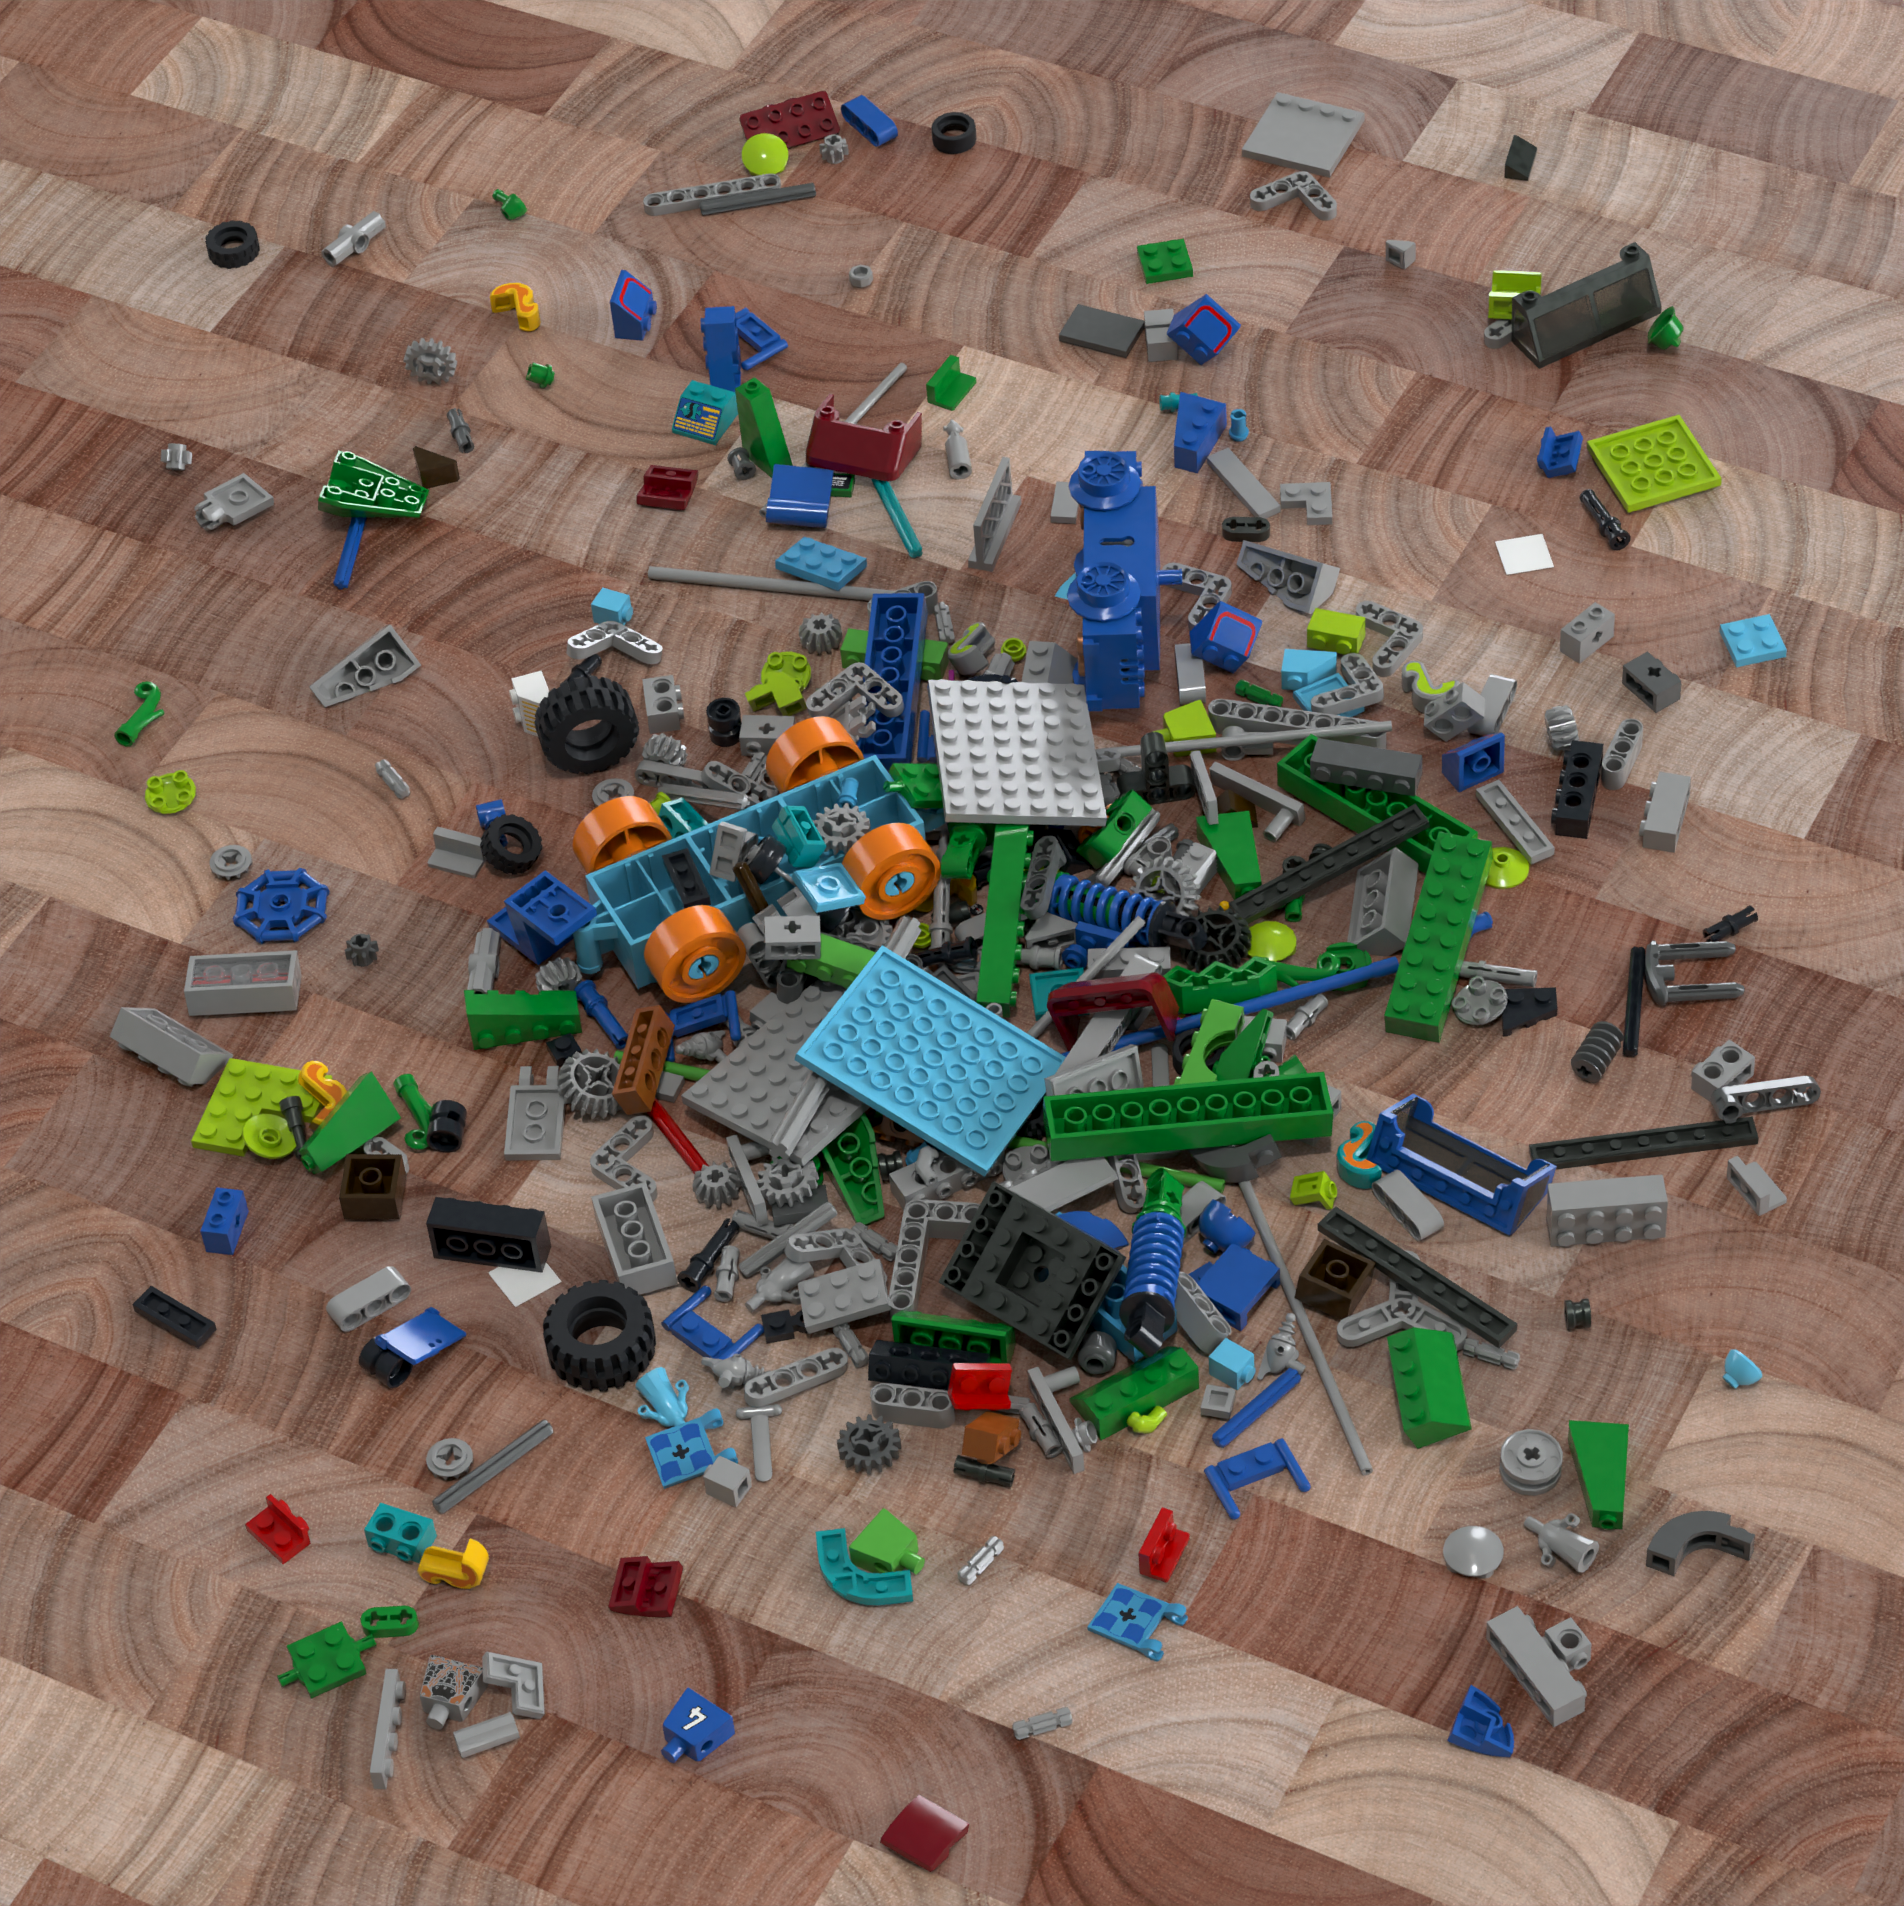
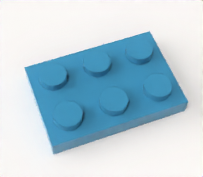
M803 537L775 560V566L780 571L839 591L867 567V558L815 541L812 538Z

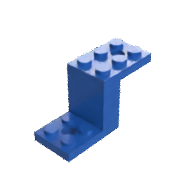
M545 870L504 900L506 907L488 919L487 923L489 928L499 932L504 940L539 965L574 939L573 933L598 914L593 905Z

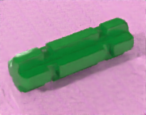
M1243 679L1239 680L1235 686L1237 694L1243 697L1247 695L1248 699L1262 705L1268 704L1269 706L1276 707L1283 705V697L1276 693L1272 695L1271 691L1255 684L1250 685V682Z

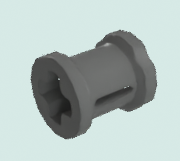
M735 448L728 454V462L734 467V474L737 479L747 480L753 477L756 472V466L749 460V452L745 448Z

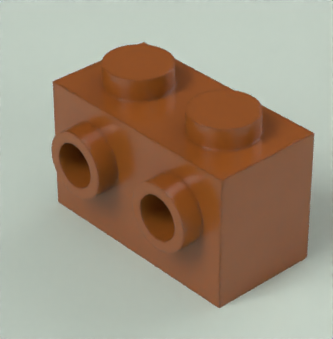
M986 1411L965 1426L962 1455L977 1458V1461L983 1464L995 1463L1018 1446L1021 1439V1430L1018 1429L1019 1419Z

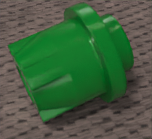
M533 362L528 366L526 380L539 384L541 388H545L547 385L552 384L555 372L552 371V366L549 364L544 366Z

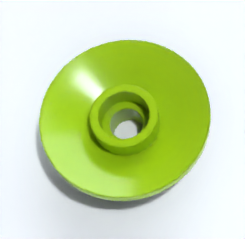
M1508 847L1492 848L1493 860L1486 885L1496 889H1508L1521 884L1529 873V863L1525 856L1519 851Z
M274 1114L255 1115L243 1127L242 1137L244 1143L252 1152L261 1157L269 1159L283 1158L291 1154L296 1147L293 1132L289 1131L286 1119Z

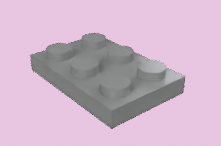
M880 1259L798 1282L804 1324L808 1334L891 1310L883 1265Z

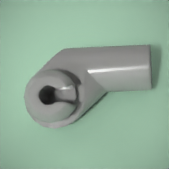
M930 1146L923 1147L919 1151L915 1164V1170L927 1186H932L938 1181V1177L931 1168V1164L937 1161L936 1158L939 1157V1152L936 1148Z

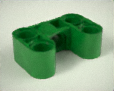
M1133 789L1117 798L1107 809L1106 815L1109 818L1106 821V826H1102L1099 830L1090 834L1079 845L1076 852L1095 869L1109 863L1120 852L1123 844L1139 823L1150 813L1152 806Z

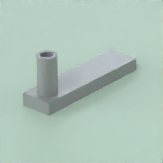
M1216 761L1209 768L1213 785L1224 790L1229 789L1256 806L1276 815L1263 832V835L1269 841L1276 842L1290 823L1301 826L1306 820L1302 803Z
M737 1135L726 1137L731 1163L737 1172L738 1178H740L741 1187L758 1226L769 1224L765 1201L748 1160L770 1155V1149L756 1141L741 1145Z
M1072 1366L1044 1377L1039 1367L1027 1370L1029 1389L1045 1420H1048L1052 1425V1432L1058 1442L1061 1443L1063 1447L1062 1453L1073 1474L1085 1471L1083 1452L1052 1392L1080 1382L1076 1367Z

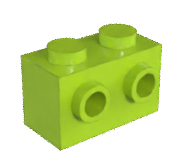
M1315 608L1307 627V647L1337 652L1343 655L1350 653L1358 654L1366 636L1365 617Z

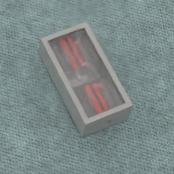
M297 950L190 956L184 988L189 1016L297 1010L302 977Z

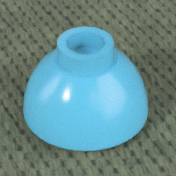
M1736 1349L1729 1351L1724 1365L1726 1374L1722 1377L1729 1385L1736 1389L1739 1385L1754 1384L1762 1378V1371L1744 1354Z

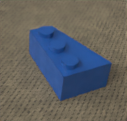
M735 306L705 308V318H701L700 323L701 333L706 334V336H703V349L707 351L705 362L706 369H709L710 385L735 392V388L741 385V353Z
M1180 392L1174 439L1175 468L1198 474L1207 456H1209L1227 426L1226 403Z

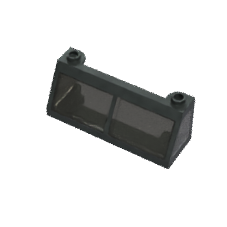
M1633 242L1620 250L1622 261L1545 296H1541L1534 291H1525L1513 296L1511 342L1540 369L1661 314L1662 305L1650 256L1636 242Z

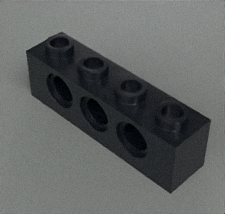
M1572 740L1570 751L1565 750L1563 766H1566V770L1561 769L1559 785H1562V789L1557 788L1555 804H1558V808H1553L1551 815V824H1556L1555 835L1588 838L1602 769L1604 744Z
M876 1340L869 1353L868 1381L948 1390L953 1363H990V1354Z

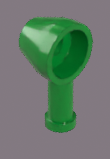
M496 189L493 192V199L503 203L500 210L506 219L512 220L521 217L527 212L525 204L517 195L512 193L508 196L500 189Z

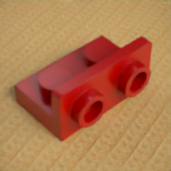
M953 1363L948 1388V1395L953 1407L963 1411L972 1409H988L991 1411L1010 1409L1011 1401L1008 1397L1012 1374L1010 1364Z
M269 1494L265 1497L268 1507L245 1523L246 1530L282 1564H285L311 1544L308 1535L310 1529L302 1517L298 1516L296 1518L291 1513L289 1506L284 1500L280 1499L278 1501L272 1494Z
M1161 1508L1138 1553L1140 1574L1163 1582L1169 1581L1190 1539L1189 1533L1178 1530L1177 1525L1174 1524L1173 1510Z

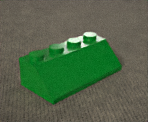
M904 1310L894 1314L891 1319L894 1342L990 1354V1363H1011L1016 1345L1013 1326Z
M1413 1327L1388 1336L1387 1341L1403 1429L1416 1448L1419 1449L1472 1430L1455 1339L1452 1332Z
M1166 1346L1151 1357H1146L1069 1398V1401L1084 1421H1091L1097 1431V1437L1102 1441L1128 1427L1127 1419L1133 1412H1138L1141 1416H1148L1156 1406L1163 1408L1199 1389V1368L1182 1347Z

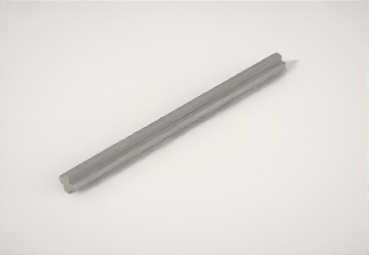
M902 916L884 947L905 959L922 931L918 927L920 922L914 917L909 920L906 916ZM812 1070L809 1072L767 1144L771 1148L769 1154L774 1158L780 1156L787 1160L832 1085L831 1082Z

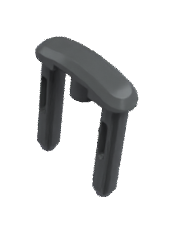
M1652 940L1646 948L1644 974L1653 1000L1658 1005L1665 1006L1667 1002L1729 999L1743 995L1745 992L1744 986L1735 982L1666 986L1664 981H1674L1675 979L1674 965H1659L1658 962L1659 960L1728 957L1735 953V945L1727 941L1658 945L1655 940Z

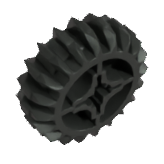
M1209 906L1207 912L1204 913L1198 910V916L1194 918L1203 927L1208 940L1206 945L1197 951L1179 947L1182 959L1187 962L1191 969L1196 967L1199 973L1215 961L1230 967L1233 964L1241 966V958H1247V950H1251L1252 935L1246 920L1242 918L1239 912L1234 914L1231 908L1225 912L1221 906L1214 911ZM1196 931L1190 933L1188 937L1192 936Z

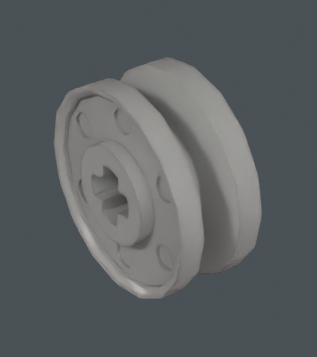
M1534 1429L1517 1431L1507 1437L1501 1446L1499 1473L1503 1482L1517 1493L1532 1496L1547 1493L1557 1485L1561 1478L1563 1451L1559 1442L1548 1433Z

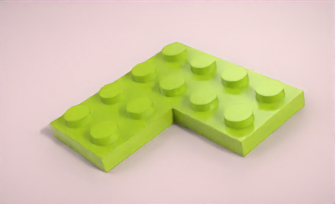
M229 1058L192 1137L191 1143L193 1148L245 1157L248 1147L244 1143L242 1131L245 1123L251 1117L259 1114H274L286 1119L285 1115L281 1113L279 1102L287 1097L299 1096L303 1105L301 1112L304 1122L311 1123L321 1112L323 1105L298 1084V1076L301 1070ZM326 1075L325 1079L333 1080V1077L331 1075Z

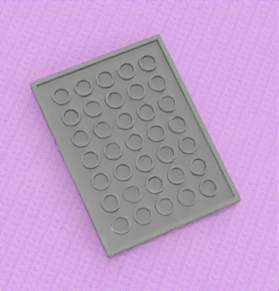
M928 680L927 690L945 822L1106 826L1107 816L1084 685L1074 683L1011 682L1004 684L998 681Z
M818 978L802 992L797 1000L785 1006L681 1095L683 1104L769 1148L767 1146L769 1140L811 1071L794 1060L796 1053L847 989L841 985ZM832 1083L789 1159L804 1166L866 1112L870 1106Z

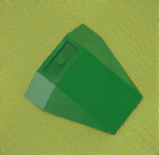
M338 450L333 462L330 479L327 486L324 485L320 493L318 510L339 517L419 518L429 490L367 459L356 456L352 452Z

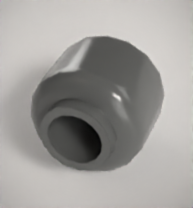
M1094 1331L1086 1334L1079 1347L1077 1357L1079 1365L1085 1371L1092 1374H1104L1110 1371L1115 1363L1117 1353L1116 1341L1105 1332Z

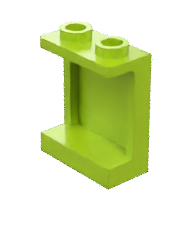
M1494 270L1492 290L1489 293L1488 318L1512 319L1513 296L1525 291H1534L1541 295L1542 273ZM1516 309V319H1517V320H1527V319Z

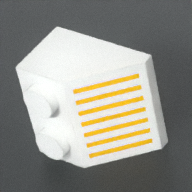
M542 671L512 678L513 689L509 690L512 704L516 705L515 708H512L516 723L521 722L524 732L537 737L534 723L536 720L535 713L537 708L540 707V702L544 697H548L549 692Z

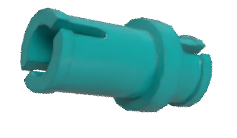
M1170 392L1169 395H1160V410L1176 412L1179 406L1180 394L1176 395L1175 392Z

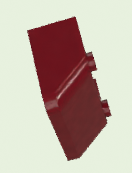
M829 394L814 414L806 447V463L819 468L867 478L894 481L900 477L922 446V413L917 412L908 424L900 420H893L883 429L839 421L840 413L834 409V395Z
M1152 972L1071 982L1053 990L1048 995L1047 1009L1068 1051H1071L1077 1040L1080 1023L1078 1014L1146 1006L1153 1007L1168 1042L1174 1041L1179 1006L1167 980L1158 973Z

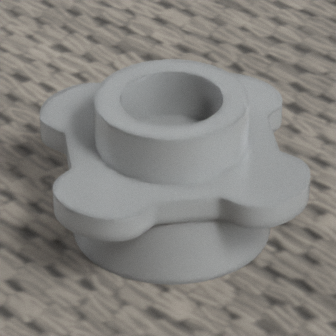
M1079 1417L1075 1418L1074 1423L1076 1427L1072 1429V1432L1078 1444L1083 1446L1085 1452L1091 1450L1090 1445L1097 1442L1096 1428L1091 1421L1082 1422Z

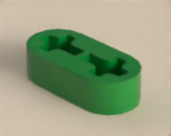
M404 1605L369 1608L363 1612L360 1618L364 1634L366 1636L372 1634L374 1638L409 1636L415 1633L419 1626L417 1613L414 1608ZM403 1618H408L406 1624H401ZM373 1620H379L377 1621L376 1626H371V1624H373Z

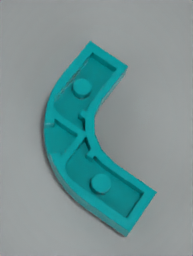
M845 1528L816 1531L820 1570L826 1583L837 1594L847 1600L863 1605L876 1606L913 1602L910 1570L867 1573L858 1569L849 1558Z

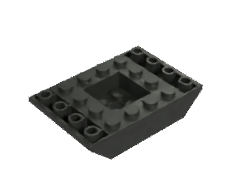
M993 1181L943 1272L939 1283L1071 1360L1127 1257L1034 1202ZM1047 1268L1049 1271L1048 1278L1044 1282H1040L1039 1273L1042 1269Z

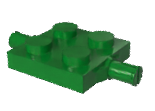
M892 764L889 773L894 781L884 782L883 789L886 793H900L907 800L911 808H943L939 772L936 764Z
M341 1621L287 1645L288 1653L293 1661V1669L277 1675L281 1687L299 1680L305 1686L312 1699L364 1676L367 1673L361 1660L360 1652L376 1646L374 1637L370 1634L355 1641L348 1634Z

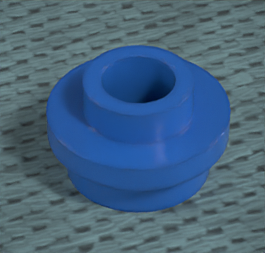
M1072 944L1064 949L1062 959L1069 968H1085L1088 964V952L1084 947Z

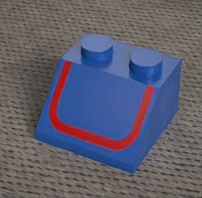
M621 270L610 299L615 338L643 341L646 331H650L651 317L656 314L657 302L653 301L652 290L626 270Z
M1205 294L1173 316L1166 335L1202 365L1218 355L1240 329L1241 324L1210 296Z
M1219 601L1189 632L1191 653L1234 673L1249 658L1262 626V620Z
M1502 732L1487 734L1443 754L1442 774L1458 792H1461L1503 773L1505 735Z

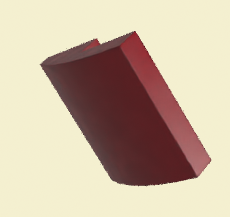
M650 465L644 474V485L636 495L637 505L685 510L697 482L698 470Z
M648 1556L620 1558L608 1608L610 1611L634 1616L672 1617L683 1566L679 1561L652 1563Z
M918 1795L890 1824L882 1835L880 1843L927 1871L932 1872L948 1858L950 1848L968 1833L969 1823L923 1796Z

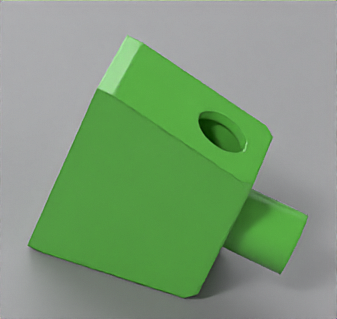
M884 1508L849 1546L851 1562L855 1566L872 1573L903 1571L905 1568L914 1574H918L925 1564V1559L917 1555L919 1550L916 1534Z

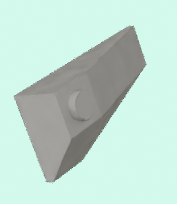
M1243 540L1236 564L1253 579L1268 588L1269 592L1278 596L1285 605L1310 614L1333 594L1340 571L1338 567Z
M389 624L363 642L311 684L309 688L321 704L327 707L402 681L420 667L421 664Z

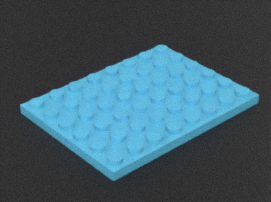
M882 945L799 1049L794 1060L985 1177L1046 1095L1044 1078L1054 1075L1066 1057Z

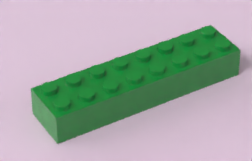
M1313 734L1305 738L1277 763V785L1358 834L1416 804L1428 819L1430 828L1386 851H1390L1395 847L1418 863V870L1425 874L1427 873L1438 832L1478 839V832L1416 795H1401L1312 780L1310 778V760L1318 739Z
M1438 832L1384 1014L1385 1030L1387 1033L1440 1043L1492 864L1493 851L1491 841Z

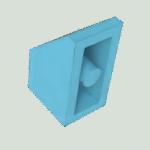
M1284 650L1281 670L1282 689L1298 690L1337 673V652Z

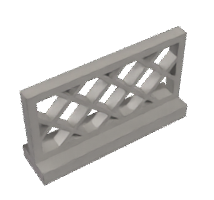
M1002 457L974 522L975 545L968 559V568L993 572L1021 506V496L1013 495L1010 458Z

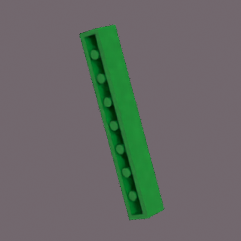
M996 823L976 1003L984 1008L991 1003L1001 1005L1004 1018H1010L1011 1007L1016 1008L1017 991H1013L1014 984H1019L1020 968H1016V961H1021L1022 945L1018 944L1019 938H1024L1025 922L1021 921V915H1025L1021 908V899L1027 876H1025L1026 869H1029L1032 853H1028V847H1033L1034 831L1029 830V824Z

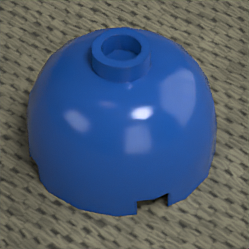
M1212 1199L1202 1211L1198 1223L1199 1231L1205 1238L1202 1242L1203 1245L1215 1254L1218 1250L1225 1252L1231 1244L1241 1248L1248 1246L1256 1234L1255 1231L1240 1216L1237 1218L1230 1213V1208Z

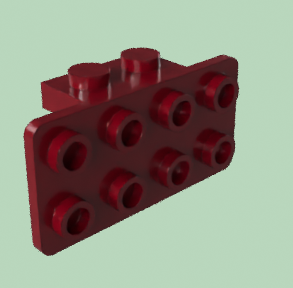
M819 91L799 98H790L778 104H769L761 109L741 114L739 118L746 141L755 135L767 133L779 137L786 144L787 149L821 140L832 134L837 135L840 132L838 121L826 91Z

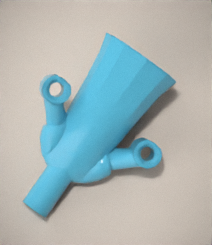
M655 1368L637 1381L635 1388L656 1410V1412L651 1411L647 1405L640 1406L638 1413L643 1419L651 1418L657 1420L658 1423L666 1427H674L685 1423L688 1412L686 1393L689 1390V1385L685 1380L681 1379L675 1384L679 1391L678 1397L667 1377L665 1368Z

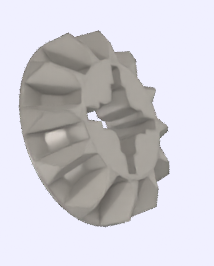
M613 778L600 782L594 788L592 798L595 807H598L609 801V796L615 799L635 795L634 789L629 782Z
M228 845L215 851L209 863L212 873H216L218 878L225 876L230 880L232 876L240 878L241 873H248L249 866L252 865V857L245 847ZM234 861H236V864H235V865H234V864H230L229 866H227V864H226V863H233Z
M448 1438L435 1443L427 1453L426 1462L428 1470H431L435 1477L442 1476L447 1480L448 1477L455 1476L458 1479L462 1472L468 1473L470 1464H473L471 1447L465 1441L456 1438ZM453 1453L455 1460H452L451 1464L446 1465L445 1460H448Z

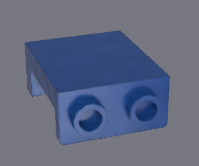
M1231 1244L1197 1284L1228 1324L1242 1331L1247 1325V1313L1270 1286L1275 1289L1279 1287L1280 1268L1273 1262L1265 1261L1254 1255L1247 1248Z

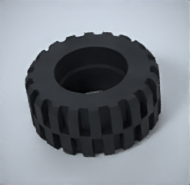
M580 676L574 678V681L560 683V687L557 689L553 688L548 692V697L542 699L539 704L540 707L537 708L535 713V729L547 760L552 765L557 766V768L565 772L569 770L573 774H579V772L592 774L595 770L601 772L610 765L615 766L620 762V758H625L630 753V748L634 747L639 735V722L628 692L619 683L611 682V679L605 677L598 679L597 676H588V678L582 679ZM601 720L598 724L588 729L572 730L586 721Z
M599 1280V1283L583 1282V1286L580 1287L575 1285L567 1290V1294L564 1295L562 1293L555 1299L556 1305L552 1304L546 1312L547 1316L543 1321V1336L549 1363L552 1369L556 1371V1375L562 1380L567 1379V1383L574 1387L581 1385L583 1390L592 1391L593 1388H599V1391H607L608 1387L615 1386L619 1388L624 1386V1382L627 1380L632 1382L639 1376V1371L644 1372L649 1366V1361L655 1353L656 1336L651 1310L644 1297L638 1295V1291L629 1286L625 1288L624 1284L614 1281L611 1284L608 1280ZM599 1326H611L622 1330L618 1337L604 1344L590 1345L577 1341L581 1334Z

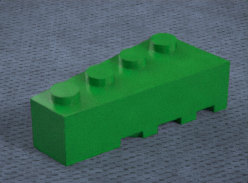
M464 990L466 1013L474 1050L563 1036L568 1033H582L576 991L540 990L538 994H529L526 990H515L514 994H499L498 990H487V994H474V990Z

